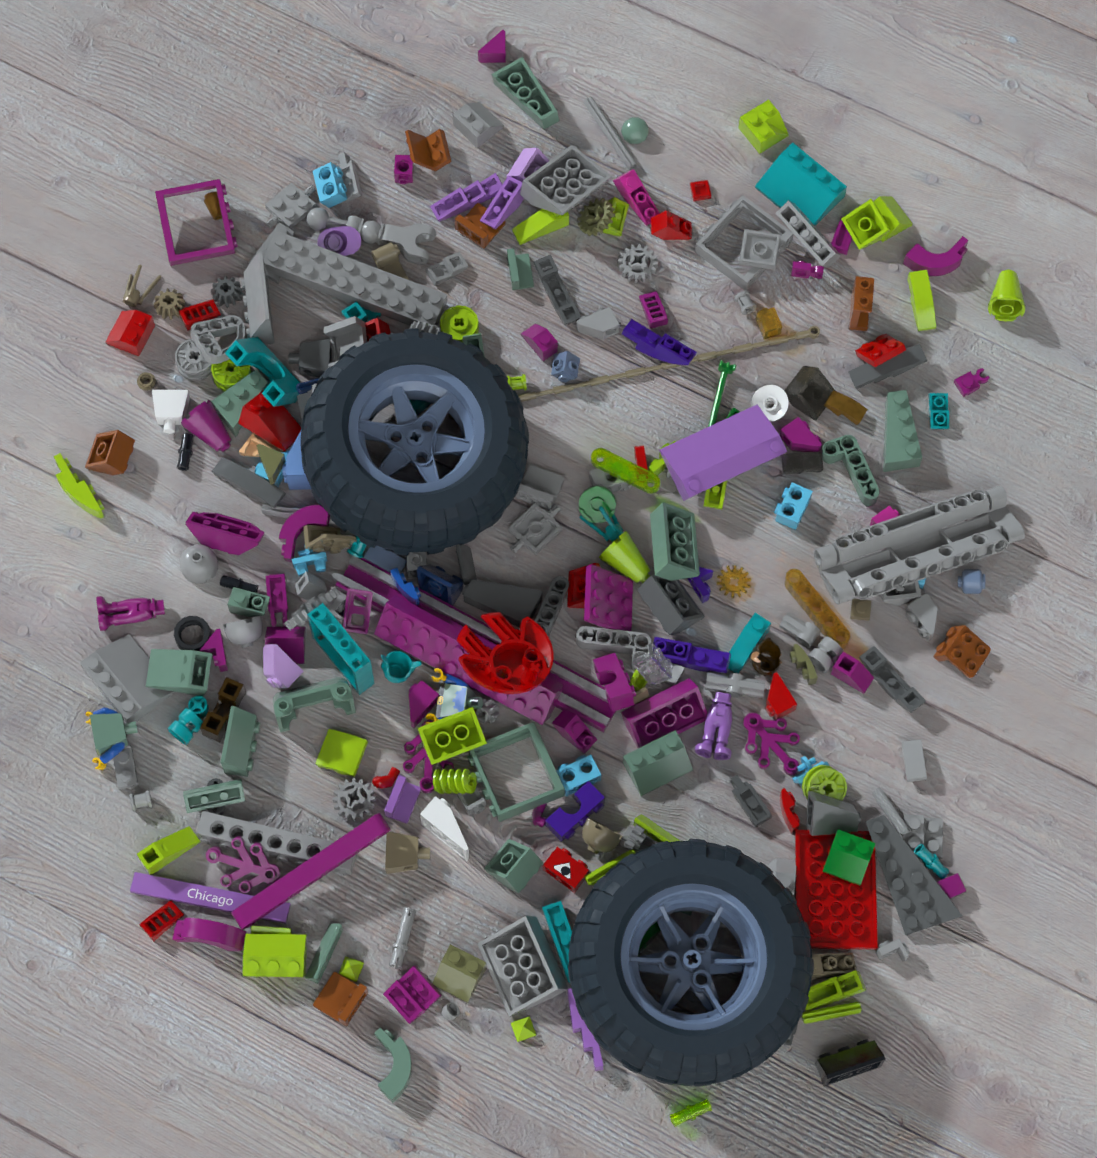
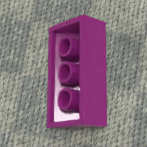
M688 678L622 711L621 715L637 748H640L675 730L677 734H680L704 722L707 710L698 686Z

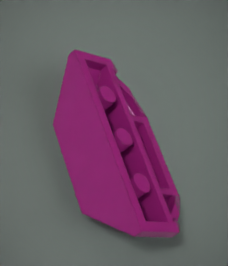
M192 512L185 524L201 545L237 556L258 546L265 533L253 523L218 513Z

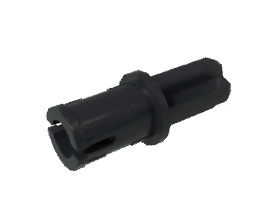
M185 433L182 435L181 447L178 449L177 469L182 471L189 470L190 456L193 454L191 450L193 443L192 434Z
M223 575L220 579V586L229 589L235 587L254 593L258 592L259 585L245 582L242 578L238 580Z

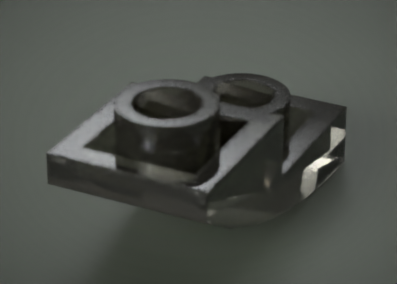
M800 452L781 455L783 473L822 472L824 470L821 452Z

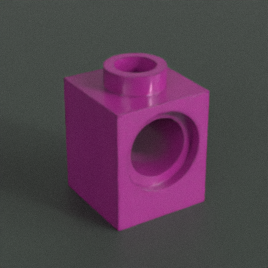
M395 155V183H413L414 163L410 155Z

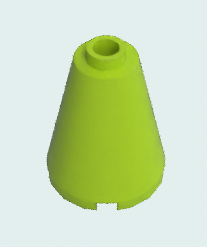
M1009 269L1000 272L988 304L989 314H993L995 319L999 321H1014L1016 317L1020 315L1022 317L1025 313V302L1018 275L1015 271Z
M627 531L623 532L599 556L602 561L635 583L640 581L643 584L651 576L649 574L651 571Z

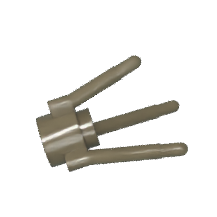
M138 265L133 282V275H129L123 302L131 307H136L137 304L141 305L144 298L161 279V275L152 282L140 297V292L135 289L142 265Z

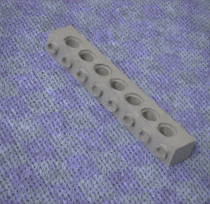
M205 811L202 812L196 832L201 842L211 844L212 842L219 843V846L227 849L232 847L231 841L234 839V834L241 832L243 833L242 838L248 853H250V847L254 844L252 842L253 839L261 837L262 841L260 844H262L263 852L267 858L269 856L277 857V860L282 862L290 860L296 862L299 866L311 858L310 853L317 850L320 852L334 843ZM217 828L224 829L220 835L214 834V831ZM235 840L236 846H241L240 840ZM275 841L282 843L279 848H272L271 845ZM254 846V851L259 852L260 848ZM294 846L301 847L297 853H292L290 850ZM357 854L332 871H335L334 873L340 876L352 875Z

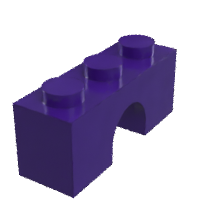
M589 781L574 794V800L580 806V810L577 813L568 814L559 807L545 820V826L561 842L565 839L569 840L576 833L575 830L579 826H584L587 818L594 812L596 814L599 813L605 806V797Z

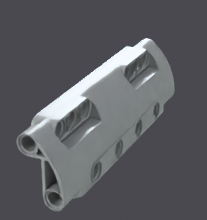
M997 486L986 491L973 490L838 537L832 545L829 544L815 549L814 558L827 591L836 604H841L855 598L866 600L1003 551L1008 544L1024 539L1025 532L1022 525L1006 507L1007 495L1005 489L1002 486ZM986 513L985 515H982V516H980V517H977V518H974V519H971V520H968V521L959 523V524H957V525H954V526H951V527L942 529V528H944V527H947V526L953 525V524H955V523H958V522H961V521H964V520H967V519L973 518V517H975V516H978V515H981V514ZM886 548L885 550H882V551L873 553V554H871V555H868V556H865V557H862V558H859V559H856V560H853V561H851V562H848V563H845V564H842V565H841V563H844V562H846V561H849V560H852V559H855V558L864 556V555H866V554H869V553H872V552H875V551H878V550H881V549Z

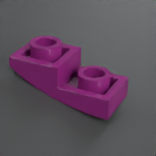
M959 873L937 882L949 899L967 891Z

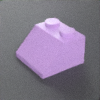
M525 148L506 177L509 175L523 182L524 179L550 160L538 148Z
M266 644L263 647L264 676L267 678L266 682L273 688H289L303 673V670L277 644Z

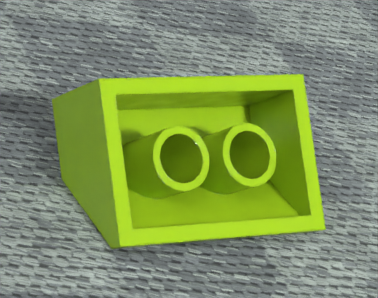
M246 933L243 952V976L304 977L306 975L307 934Z

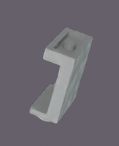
M354 316L324 327V334L329 336L331 340L333 363L328 364V368L335 365L339 361V357L354 345L359 347L367 342L364 321Z

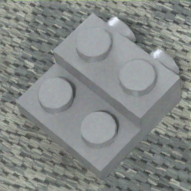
M904 814L902 819L910 831L905 836H902V838L914 852L918 845L923 844L932 854H936L939 859H942L943 818H924V815Z

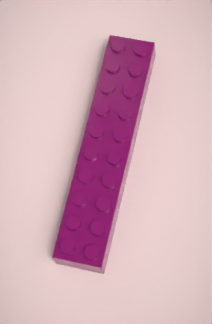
M397 595L386 602L374 635L429 665L441 669L444 673L461 679L470 687L540 725H543L551 717L564 687L563 684L547 676L538 687L520 694H503L488 690L472 680L463 670L458 660L463 654H468L457 642L460 629ZM484 643L486 647H490L493 650L494 647Z

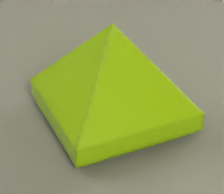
M637 668L630 678L629 685H633L636 692L646 686L649 678L640 668Z
M345 956L338 974L357 982L364 963Z
M530 1016L511 1023L517 1042L537 1036Z

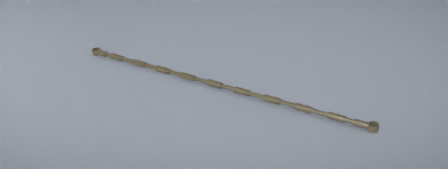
M811 326L809 330L796 332L794 335H783L763 342L734 346L723 351L698 354L691 362H701L715 359L721 355L737 354L753 350V348L786 343L788 340L793 339L799 340L808 337L816 339L819 337L820 329L817 326ZM663 362L656 366L627 370L625 373L611 376L605 375L589 379V381L569 383L553 387V389L540 392L534 391L518 396L521 402L537 399L539 396L553 393L559 394L579 387L608 383L610 380L624 377L630 378L643 375L646 372L659 369L666 370L681 365ZM449 414V418L452 419V420H455V419Z

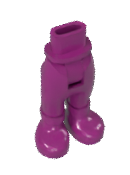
M102 596L96 597L100 631L107 630L111 625L119 626L144 622L151 618H157V615L165 614L164 600L155 601L152 598L151 603V599L131 598L120 602H112L111 604L107 603ZM118 612H128L124 614H115Z

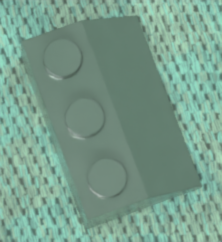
M231 706L221 765L225 774L248 777L249 771L253 770L254 759H251L252 752H256L257 749L255 736L260 732L261 723L258 722L256 715L235 706Z
M676 730L623 756V765L640 796L693 771L686 749Z

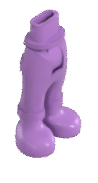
M716 692L715 699L712 700L706 715L702 738L703 743L695 746L696 754L705 758L711 757L716 728H718L717 745L713 758L716 760H728L731 758L732 752L726 747L732 724L730 694Z

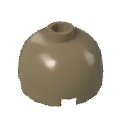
M587 818L582 829L583 841L589 845L587 849L595 854H598L599 851L604 853L611 852L618 846L623 837L613 830L612 832L607 826L591 818Z

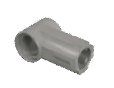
M789 612L784 616L779 625L781 629L796 637V640L807 648L811 647L821 632L816 625L810 622L805 623Z

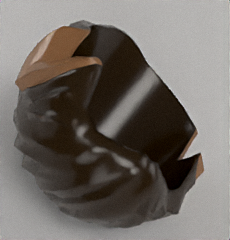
M770 637L757 644L751 654L752 666L763 676L772 675L782 663L780 660L782 655L780 648Z

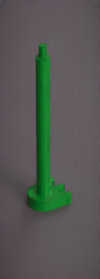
M721 360L719 363L718 371L721 372L708 427L716 423L727 375L732 374L736 369V365H730V362L724 363Z

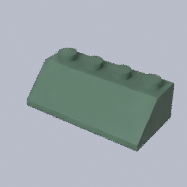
M662 502L650 514L655 576L670 581L698 577L700 572L694 513Z

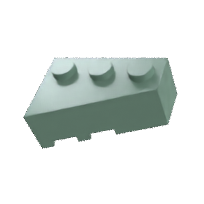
M257 369L211 401L220 419L235 437L242 428L238 421L243 406L268 386L267 381Z

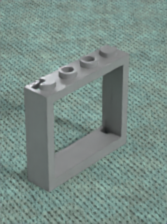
M742 195L738 200L732 202L727 212L724 211L720 215L716 224L713 223L709 226L704 236L699 237V240L695 243V253L742 289L747 290L762 275L766 268L752 267L743 276L707 247L741 211L745 212L771 233L781 235L778 256L792 242L793 233Z

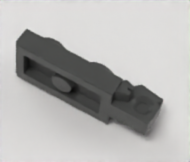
M738 774L732 777L730 780L734 787L732 793L754 827L756 828L771 819L772 814L751 783L749 784L747 781L743 783Z

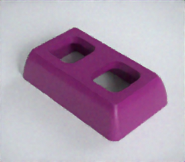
M352 588L347 590L343 628L347 632L368 633L373 597L371 591ZM355 595L366 596L365 607L354 605ZM352 614L364 616L362 626L351 623Z

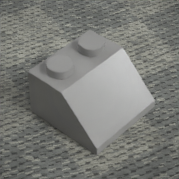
M480 102L467 103L453 114V125L477 148L504 127Z

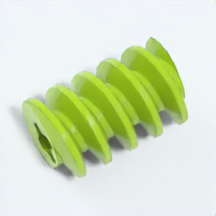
M436 769L433 774L434 790L439 794H472L477 786L476 774L474 772L470 774L468 769L463 771L461 769L456 771L450 769L449 772L447 769L442 771Z

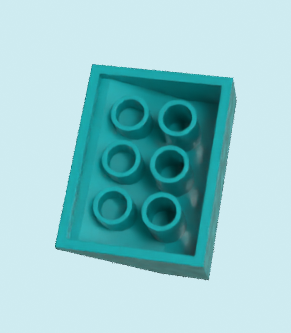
M792 142L778 156L755 185V188L779 208L788 200L795 203L816 226L845 197L847 186Z

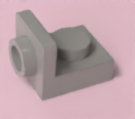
M341 593L328 609L343 626V618L339 613L345 612L346 596Z

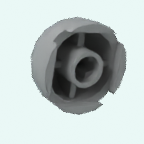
M193 545L182 553L180 569L189 582L203 584L216 575L218 559L214 551L209 547Z
M261 616L223 624L227 639L235 645H242V648L254 646L253 642L258 640L263 632Z

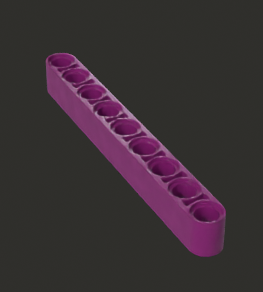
M380 813L375 814L231 912L233 918L242 930L248 928L391 830Z

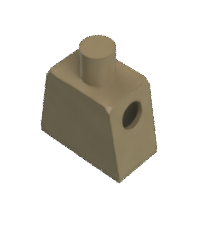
M388 832L386 835V874L418 869L419 859H430V847H419V838L416 836Z

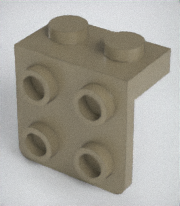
M314 525L303 527L305 549H311L313 552L329 551L331 554H337L342 549L350 547L351 544L356 542L355 536L341 535L340 528Z

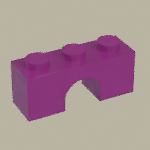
M615 653L593 659L596 676L600 685L605 687L606 699L612 712L635 705L633 697H636L634 686L629 685L630 678L628 673L623 672L625 669L622 660H618Z

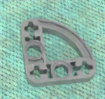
M235 315L202 321L191 326L192 339L205 360L211 364L222 363L230 359L225 352L231 345L221 349L215 337L237 333L235 340L245 339V325L242 319Z

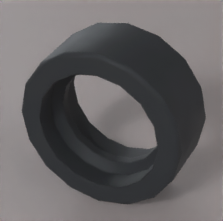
M198 616L182 618L174 628V638L180 650L200 651L212 635L208 623ZM191 625H198L204 631L203 640L195 645H187L181 638L182 631Z

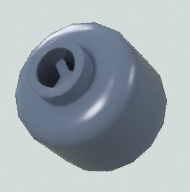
M964 569L962 576H958V587H962L964 594H980L982 589H985V574H982L980 569Z

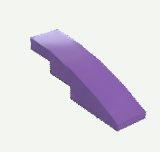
M494 173L482 182L477 180L464 189L458 188L431 205L430 208L440 222L473 208L477 203L481 204L496 196L503 184L498 175Z
M572 988L568 989L567 994L573 1033L581 1032L584 1052L592 1051L595 1071L603 1070L599 1044L578 1013Z

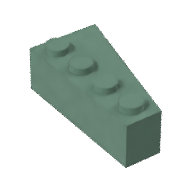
M523 57L491 74L494 85L541 128L545 130L559 122L557 110Z
M907 390L888 392L885 401L883 472L920 467L922 461V453Z

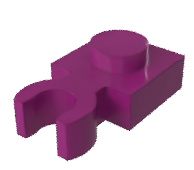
M793 261L791 276L808 279L809 276L822 279L824 267L811 266L810 263L805 261Z
M983 368L978 369L975 375L970 371L954 380V384L963 397L977 391L980 388L979 384L988 382L989 376L985 378L980 377V374L984 372Z

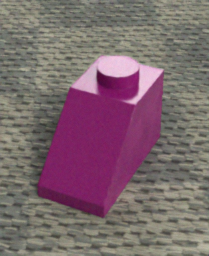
M534 324L521 333L523 339L543 362L558 352V341L547 328Z
M422 680L418 684L415 683L409 690L411 727L414 729L437 704L439 696L436 691Z

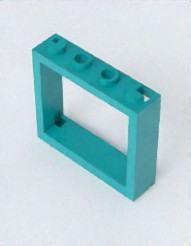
M324 603L309 612L307 616L312 638L355 691L360 695L374 685L371 660ZM323 635L325 638L320 641L318 637Z

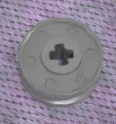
M193 339L186 340L178 346L175 352V361L179 373L184 378L192 381L202 380L212 373V364L205 360Z

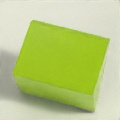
M879 196L874 201L890 229L881 240L882 243L913 225L892 196Z
M872 199L841 218L859 250L881 241L890 231Z

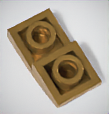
M834 390L824 404L837 416L844 415L855 425L861 422L868 410L852 398Z

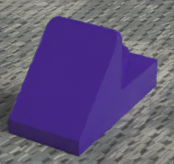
M699 567L700 575L687 578L700 601L704 603L709 600L711 592L710 587L705 581L713 577V570Z

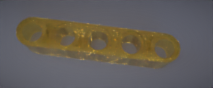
M790 569L784 581L786 589L820 629L821 633L825 637L832 638L842 649H845L850 640L848 629L803 573L798 569ZM794 577L798 580V582L793 583L789 580V578ZM807 592L810 596L803 597L801 593ZM813 607H819L822 611L816 612L813 610ZM824 622H832L833 626L828 627L824 624ZM842 636L845 638V641H838L836 637Z

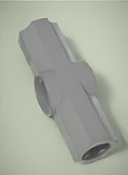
M708 672L705 690L728 693L731 697L735 698L749 696L763 699L765 681L745 678V676L737 673L723 675Z

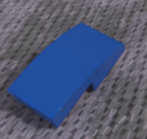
M398 568L390 570L391 578L400 593L413 605H420L419 598L421 594L418 587H414L412 581L407 583L404 573H399Z

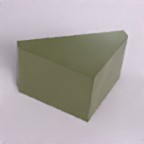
M262 444L256 445L258 454L270 485H273L282 470L283 464L286 462L285 455Z

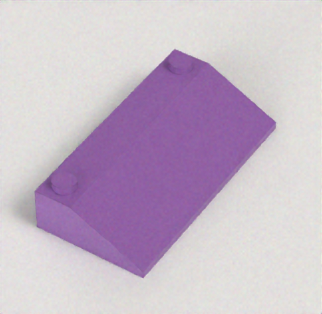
M758 404L659 450L683 501L787 452L779 433Z

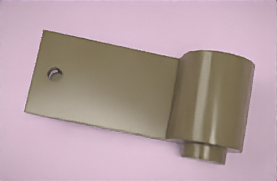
M390 242L371 251L378 269L409 280L399 262L398 255L401 253L396 244L393 245Z

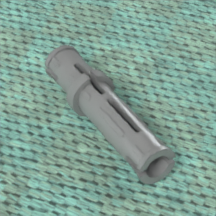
M405 907L403 909L396 943H393L392 946L394 950L391 962L389 963V966L392 968L396 965V969H402L416 913L414 909H411L410 913V908Z

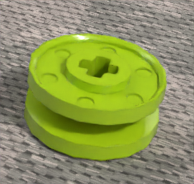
M457 305L450 307L441 316L440 331L452 335L454 340L463 343V336L479 333L477 315L466 306Z
M231 359L222 363L212 364L211 372L214 384L225 392L251 373L250 365L236 366Z
M828 765L815 766L803 778V795L808 800V791H813L843 801L847 791L846 779L842 773Z

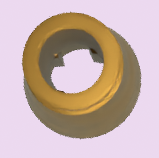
M217 192L206 194L204 196V203L213 220L222 219Z

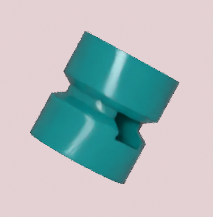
M185 708L178 716L179 720H175L167 730L178 741L187 745L194 737L193 733H198L203 721L194 712Z

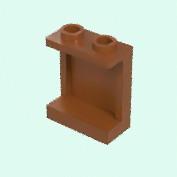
M858 276L855 278L851 295L849 330H868L869 313L872 312L874 278Z

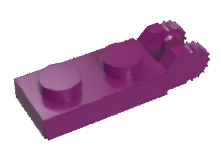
M285 574L266 575L267 596H270L268 611L271 617V626L276 627L275 613L282 612L283 616L282 623L286 626L284 623L288 621V602Z

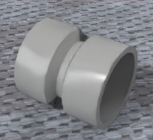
M824 637L818 644V648H814L808 657L814 668L822 673H827L833 666V662H836L844 651L835 640L830 637Z

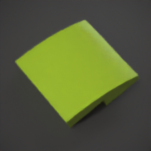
M328 729L315 764L320 768L335 770L338 774L355 777L368 741L355 735Z

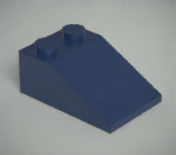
M429 564L417 568L419 588L454 606L464 589L462 579L456 575L451 576L439 566L434 567Z

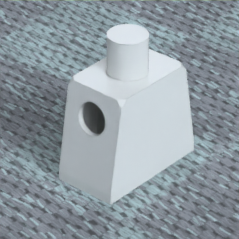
M152 390L157 424L164 425L165 433H175V425H181L182 420L187 415L190 402L188 390Z

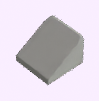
M667 662L658 679L670 686H674L680 681L685 668Z

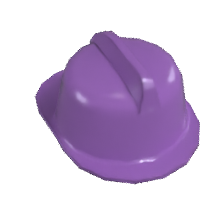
M341 226L322 231L318 237L317 245L343 256H348L359 250L362 239L360 233L355 228Z

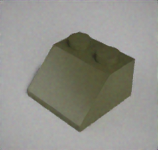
M450 944L432 984L468 1003L487 968L486 962Z

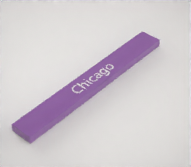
M138 872L134 873L130 888L131 893L229 913L254 897L248 894ZM285 902L261 919L286 924L291 904Z

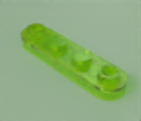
M597 448L592 452L591 463L594 467L646 493L652 494L659 490L660 478L656 474L604 448ZM603 458V461L599 462L597 459ZM648 483H653L654 486H653V487H649L647 484H648Z

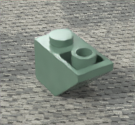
M233 587L227 604L229 612L245 617L264 616L270 596Z

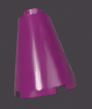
M210 400L202 402L190 411V418L188 420L186 418L182 420L181 425L215 451L225 452L231 446L230 442L232 439Z

